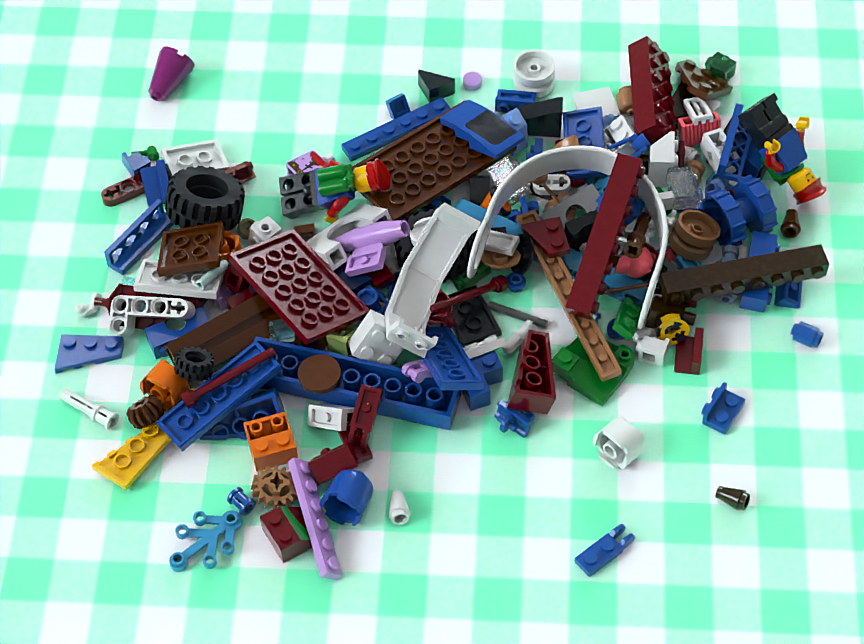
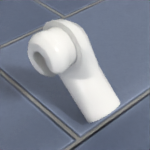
M92 293L89 304H77L75 312L80 317H87L97 312L99 306H94L95 297L102 298L99 293Z

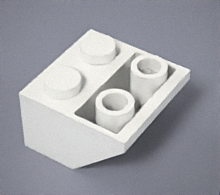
M623 115L619 116L604 129L605 149L617 154L622 153L631 156L635 152L631 146L633 141L609 149L610 145L624 140L635 133V127Z
M670 131L650 146L647 177L655 187L671 188L672 180H676L677 168L674 167H678V155L675 153L678 152V140H675L674 131Z

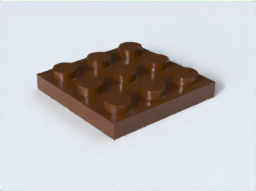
M223 222L163 231L157 266L159 277L220 267L225 229Z

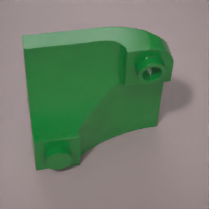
M577 337L568 346L562 347L552 358L553 373L567 380V386L603 407L632 370L635 363V353L623 344L617 346L606 340L622 370V375L602 382Z

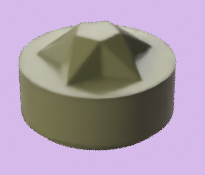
M250 218L242 219L237 225L238 235L248 240L249 229L255 221Z

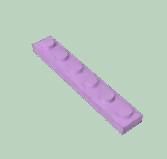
M293 457L288 461V465L320 576L337 581L342 577L340 563L335 552L334 542L330 535L323 506H320L321 500L313 473L308 465L309 461Z

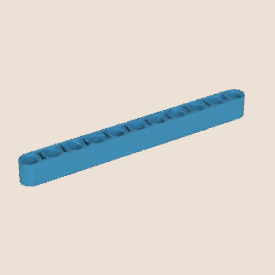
M460 199L454 206V208L480 222L483 221L487 209L465 199ZM497 214L492 228L506 227V234L515 236L523 234L518 223ZM570 248L569 255L560 257L572 279L575 280L583 253ZM534 255L533 261H535V262L538 263V261H537V259H536V257H535V255ZM614 267L610 276L606 275L604 281L606 283L605 290L646 283L625 274H615ZM648 287L606 295L621 302L626 296H629L637 306H643Z

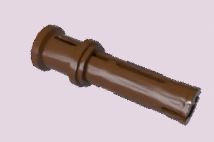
M642 212L638 216L633 232L627 237V243H625L623 251L629 258H638L642 253V247L646 242L645 234L651 221V216L647 212Z

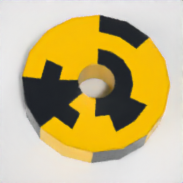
M667 314L661 317L655 325L657 338L665 341V338H669V345L684 341L690 332L688 321L680 314Z

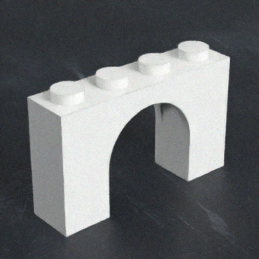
M361 203L306 243L334 271L348 260L341 243L334 241L335 238L358 227L381 221H392V218L385 208Z

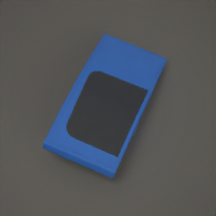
M469 99L440 117L441 124L454 129L455 136L469 141L471 149L495 159L525 140V136L506 120L488 108Z

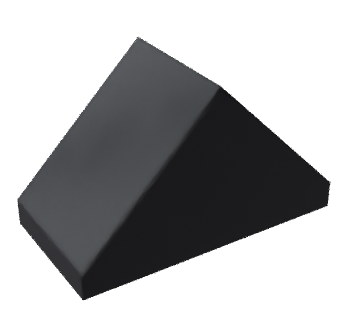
M421 69L418 70V85L429 103L455 93V78Z
M475 175L470 178V202L480 206L490 191V175Z

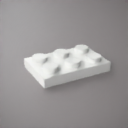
M217 139L160 149V155L164 159L170 178L179 170H186L187 167L191 166L194 168L197 166L209 168L210 166L215 167L217 170H227L230 168Z

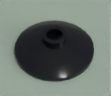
M527 234L518 235L520 242L516 249L520 252L521 259L518 264L510 267L513 273L519 275L525 274L530 269L534 259V243Z

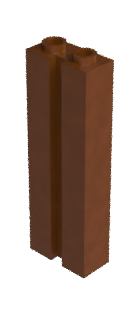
M257 294L163 347L174 367L176 353L180 349L183 350L184 347H200L201 350H208L215 357V367L245 350L254 342L255 336L267 338L288 325Z

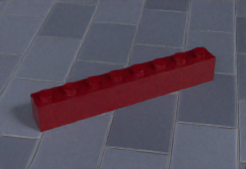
M622 153L617 154L565 306L569 314L592 320L593 314L596 315L600 306L598 299L605 292L606 283L604 281L606 275L610 276L613 268L612 258L617 256L619 251V237H623L626 230L625 219L626 217L629 218L632 212L633 205L630 204L632 199L637 197L639 191L638 181L643 179L646 167H643V161L640 158Z

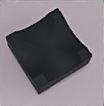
M597 210L590 211L586 215L571 219L565 223L564 231L570 248L580 252L581 244L588 242L598 213Z

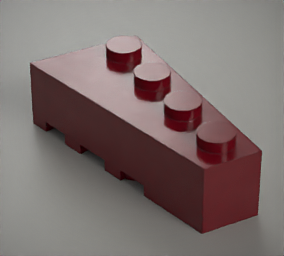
M528 330L520 345L506 408L547 415L556 400L549 333Z

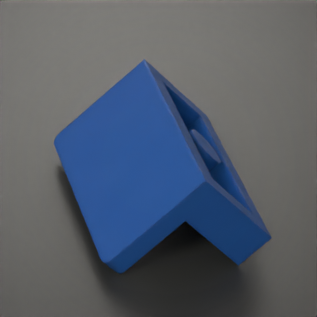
M164 159L156 161V166L140 169L149 207L157 199L162 201V204L166 203L169 179Z

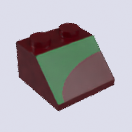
M279 506L259 516L263 532L283 563L312 548L301 507Z

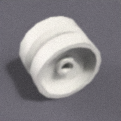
M529 49L519 53L513 62L514 89L517 91L536 92V99L544 97L552 91L555 82V61L553 57L539 49Z

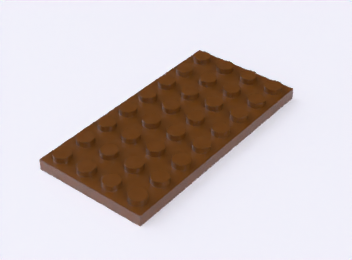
M464 100L352 166V172L356 167L366 165L367 162L374 161L376 158L386 165L391 176L389 189L386 191L380 190L377 193L369 191L360 194L373 206L387 209L392 221L407 218L516 151L517 146L495 159L471 149L469 141L455 136L454 129L442 125L440 117L466 101Z

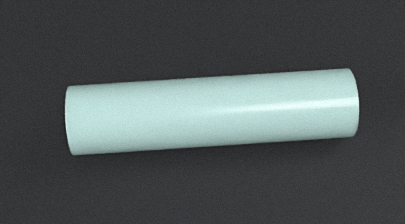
M222 259L220 267L210 269L196 281V287L200 290L206 288L227 270L229 263Z

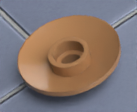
M517 249L512 256L484 250L481 262L489 267L504 269L518 264L521 254Z

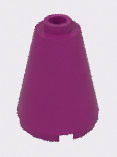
M163 46L159 51L148 89L150 97L158 102L166 100L195 67L193 60L186 54L181 56L178 54L179 50L169 46Z

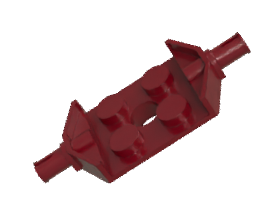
M119 283L109 298L95 297L94 306L106 307L110 316L112 300L118 295L168 298V295L134 291L133 286ZM126 301L121 306L122 310L126 308ZM165 303L160 308L161 313L166 309ZM136 317L135 328L144 330L163 321L166 324L169 319Z

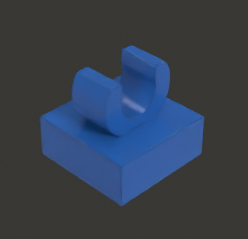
M403 93L385 101L391 119H396L411 112L406 96Z

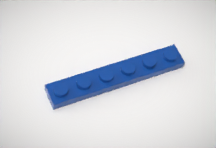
M441 97L342 143V150L352 162L395 142L451 109V107Z

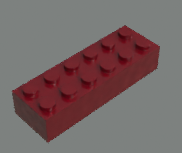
M645 36L628 45L635 133L638 136L643 133L652 145L670 131L675 132L676 140L677 131L674 122L676 117L673 112L674 101L671 92L673 87L670 82L669 55L659 48L656 41H652L648 36Z

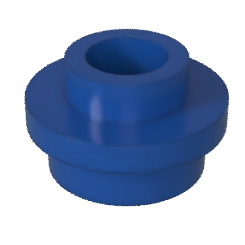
M511 273L506 277L508 289L511 292H520L526 285V278L523 275Z

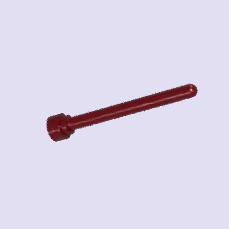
M503 275L495 276L489 284L432 304L430 311L435 313L491 291L496 293L503 292L508 288V281Z
M269 348L194 392L193 390L189 392L186 390L181 393L180 396L188 409L194 407L195 403L202 396L271 358L276 353L275 349Z

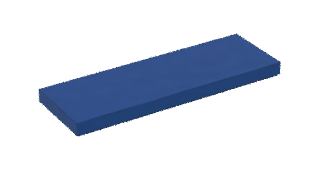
M426 326V336L430 338L437 336L439 338L437 344L428 350L425 358L422 359L440 390H483L484 382L451 328H446L445 326Z
M254 341L197 389L264 352L265 349L257 341ZM271 357L202 396L195 403L196 405L190 409L186 407L182 400L157 420L156 423L183 452L283 370V368Z

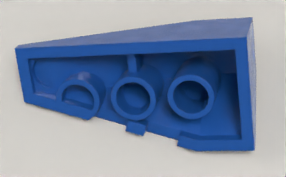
M277 387L248 397L203 434L200 440L247 439L243 425L244 422L285 412Z

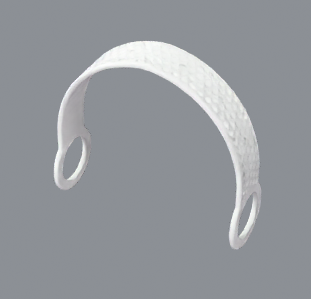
M566 146L537 154L517 166L502 181L489 203L471 249L467 277L470 279L474 277L481 262L493 222L505 202L518 189L538 177L563 170H593L610 176L617 153L594 146ZM645 174L643 179L638 181L639 191L637 196L645 202V206L654 221L658 235L659 255L640 313L638 329H642L645 324L661 273L668 241V222L664 204L657 189Z

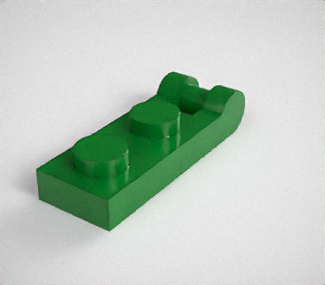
M626 296L621 302L612 327L627 341H630L635 334L642 306H637L633 303V299L629 296Z

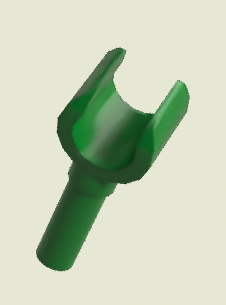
M149 146L147 150L131 152V155L140 152L142 156H148L150 161L159 159V153L155 146Z

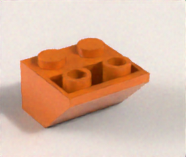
M286 412L243 423L256 472L259 469L265 470L267 465L273 468L275 465L288 464V461L293 457L298 458L297 447Z

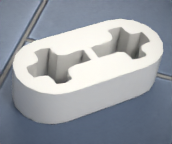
M547 174L548 179L545 184L555 195L570 191L571 182L567 175ZM532 182L533 190L536 194L550 195L544 187H539V185ZM560 182H564L563 187H559Z

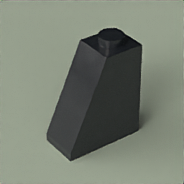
M563 97L516 107L527 123L528 136L561 138Z

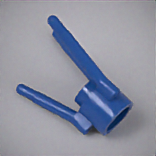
M634 133L632 136L610 145L609 149L633 141L631 146L635 152L631 156L639 158L650 148L651 144L643 133L639 136Z

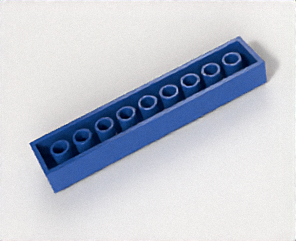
M255 336L254 341H257L265 350L269 348L275 349L276 353L272 357L283 368V370L261 387L262 389L277 387L280 393L329 404L355 407L360 387L363 384L383 389V395L377 412L378 415L451 430L461 398V390H440L433 377H427L421 383H416L411 377L402 374V368ZM317 354L328 355L334 358L339 363L341 369V379L338 382V386L331 392L321 395L305 391L298 379V369L301 363L308 357Z

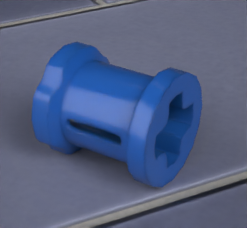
M237 487L229 493L227 502L235 505L242 516H246L254 509L256 501L245 495L241 487Z

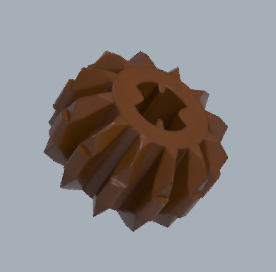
M149 395L133 403L127 409L126 415L134 428L142 429L143 427L147 428L149 425H153L154 422L159 420L164 414V408L156 396Z

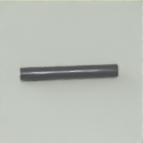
M492 301L488 303L490 310L525 322L530 320L533 322L532 324L545 329L548 325V320Z

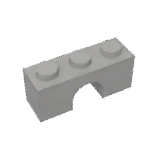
M593 183L589 186L585 184L577 189L576 194L563 197L555 207L551 205L542 211L543 214L540 215L541 220L560 217L564 228L565 223L568 222L567 215L571 210L580 209L585 214L595 211L596 207H598L596 199L600 194Z

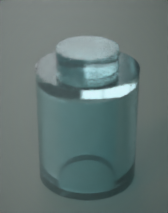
M282 319L269 322L272 340L281 341L294 338L295 333Z

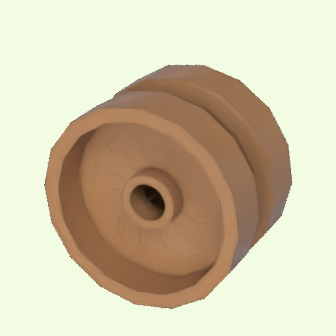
M685 210L679 214L675 226L672 228L671 234H669L668 243L676 254L691 261L706 260L713 250V245L720 236L721 229L719 224L708 214L698 210Z

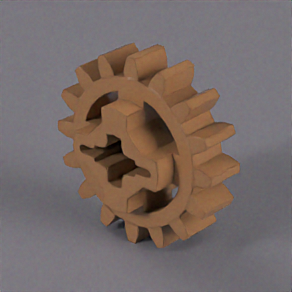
M267 465L265 471L259 469L258 475L253 477L251 490H253L252 496L258 497V504L264 502V508L267 509L269 505L273 509L277 508V506H286V504L292 506L293 500H297L298 496L291 472L287 473L285 466L280 470L278 465H275L274 469Z

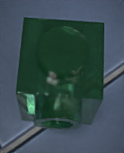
M717 51L706 60L705 67L712 72L713 76L729 81L735 75L737 62Z

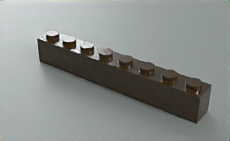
M822 244L663 272L660 273L658 286L665 305H678L687 301H699L709 297H720L731 293L738 294L743 291L760 290L764 287L781 286L792 282L799 283L808 279H820L826 276L829 261Z

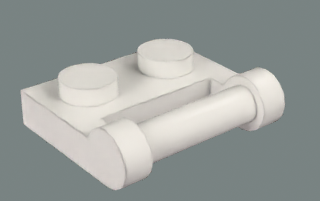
M493 334L481 342L464 346L465 348L463 349L469 359L505 346L506 342L504 337L497 338Z

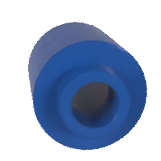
M800 321L799 324L795 323L790 332L793 335L792 340L810 348H818L824 335L819 328Z

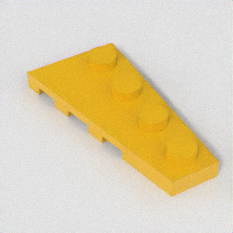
M154 422L153 425L143 428L142 432L134 438L130 437L127 439L125 444L116 451L114 449L110 451L102 461H96L92 464V469L127 491L168 445L171 439Z

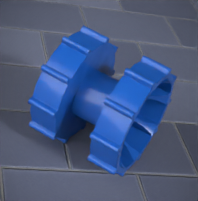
M750 174L738 179V183L732 187L734 198L730 195V191L726 192L721 190L720 187L706 193L707 196L702 200L704 213L711 216L719 224L721 231L717 241L720 246L742 245V241L747 238L746 226L750 233L753 230L770 233L773 231L772 228L778 225L777 207H775L770 190L768 191L760 178L752 177Z

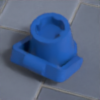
M367 285L357 294V297L369 309L375 312L379 311L382 314L388 306L387 296L378 288L374 289ZM380 302L385 303V306L382 309Z

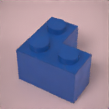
M495 351L470 359L484 382L483 390H461L470 411L491 405L489 386L503 381V367Z

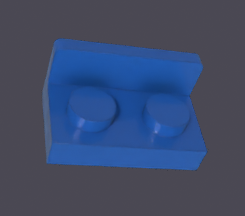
M723 382L720 388L716 387L714 389L711 402H706L701 411L703 415L702 424L726 435L746 401L745 398L728 391V383Z

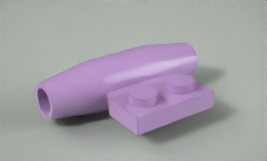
M405 220L381 221L355 228L335 238L334 241L341 243L345 253H352L348 257L345 273L351 277L383 269L387 253L384 246L409 236L410 227Z

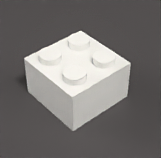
M371 309L348 341L352 356L390 366L393 365L404 349L387 340L385 316Z

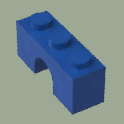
M203 306L195 309L194 316L185 320L186 325L181 330L173 331L168 329L164 321L144 329L147 341L156 359L168 356L163 347L164 345L210 321Z

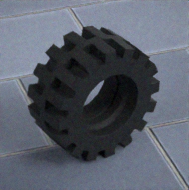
M184 347L183 350L180 349L176 353L175 373L179 374L180 378L184 377L185 380L191 379L194 382L195 380L199 382L203 381V379L208 380L213 374L215 357L212 356L211 352H208L206 349L201 350L200 347Z

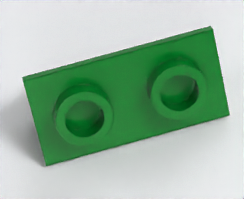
M480 262L473 278L467 277L466 268L462 275H457V278L451 281L457 291L469 288L491 274V267Z

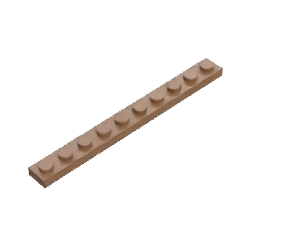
M532 210L516 216V221L521 229V224L540 221L536 210ZM534 244V255L601 381L604 382L622 375V370L594 318L592 317V320L567 313L565 308L567 295L570 294L574 281L560 256L549 258L542 248Z

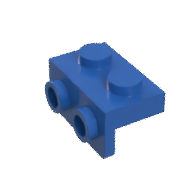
M498 89L497 96L495 97V112L508 113L518 106L535 103L536 92Z

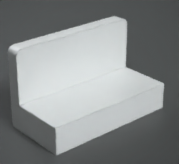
M329 403L309 404L308 426L346 431L347 413H353L355 407Z

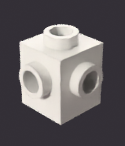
M266 216L260 222L256 221L251 225L248 240L251 245L281 234L282 228L273 219Z

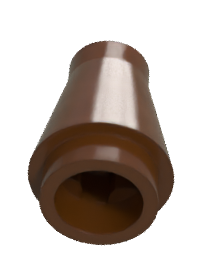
M788 209L780 227L783 236L786 238H795L801 231L798 212L795 209Z

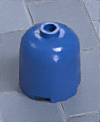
M346 469L339 472L320 501V506L326 509L325 515L340 525H344L345 522L352 523V526L357 525L361 521L374 491L372 482L361 471Z

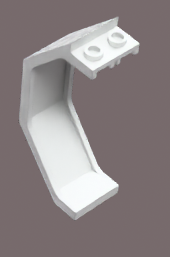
M445 202L435 210L403 264L385 311L387 340L422 358H425L427 351L437 344L439 337L434 336L430 338L426 336V325L431 314L430 306L435 304L443 280L468 238L479 229L480 221Z

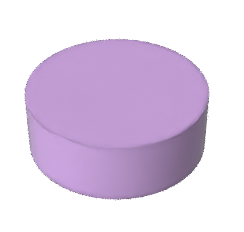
M471 71L463 76V86L466 89L477 90L481 87L482 76L479 73Z

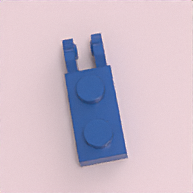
M621 523L610 533L608 532L576 556L574 562L588 577H591L620 555L636 537L629 533L618 543L615 539L626 530V526Z

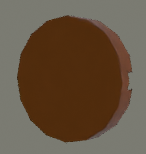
M317 354L308 357L301 363L298 369V379L305 391L321 395L331 392L338 386V382L341 379V369L339 363L334 358L328 355Z

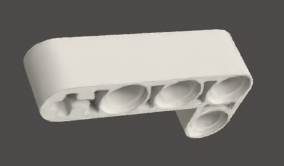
M118 295L114 297L111 303L109 329L113 334L128 337L134 332L136 317L187 320L194 316L195 306L192 302L180 298ZM126 301V308L122 310L121 306ZM145 302L146 309L142 312L141 305ZM165 303L166 309L161 313L160 308ZM176 307H177V308H184V307H185V310H182V311L180 312V311H177V310H176ZM124 322V329L120 331V324Z

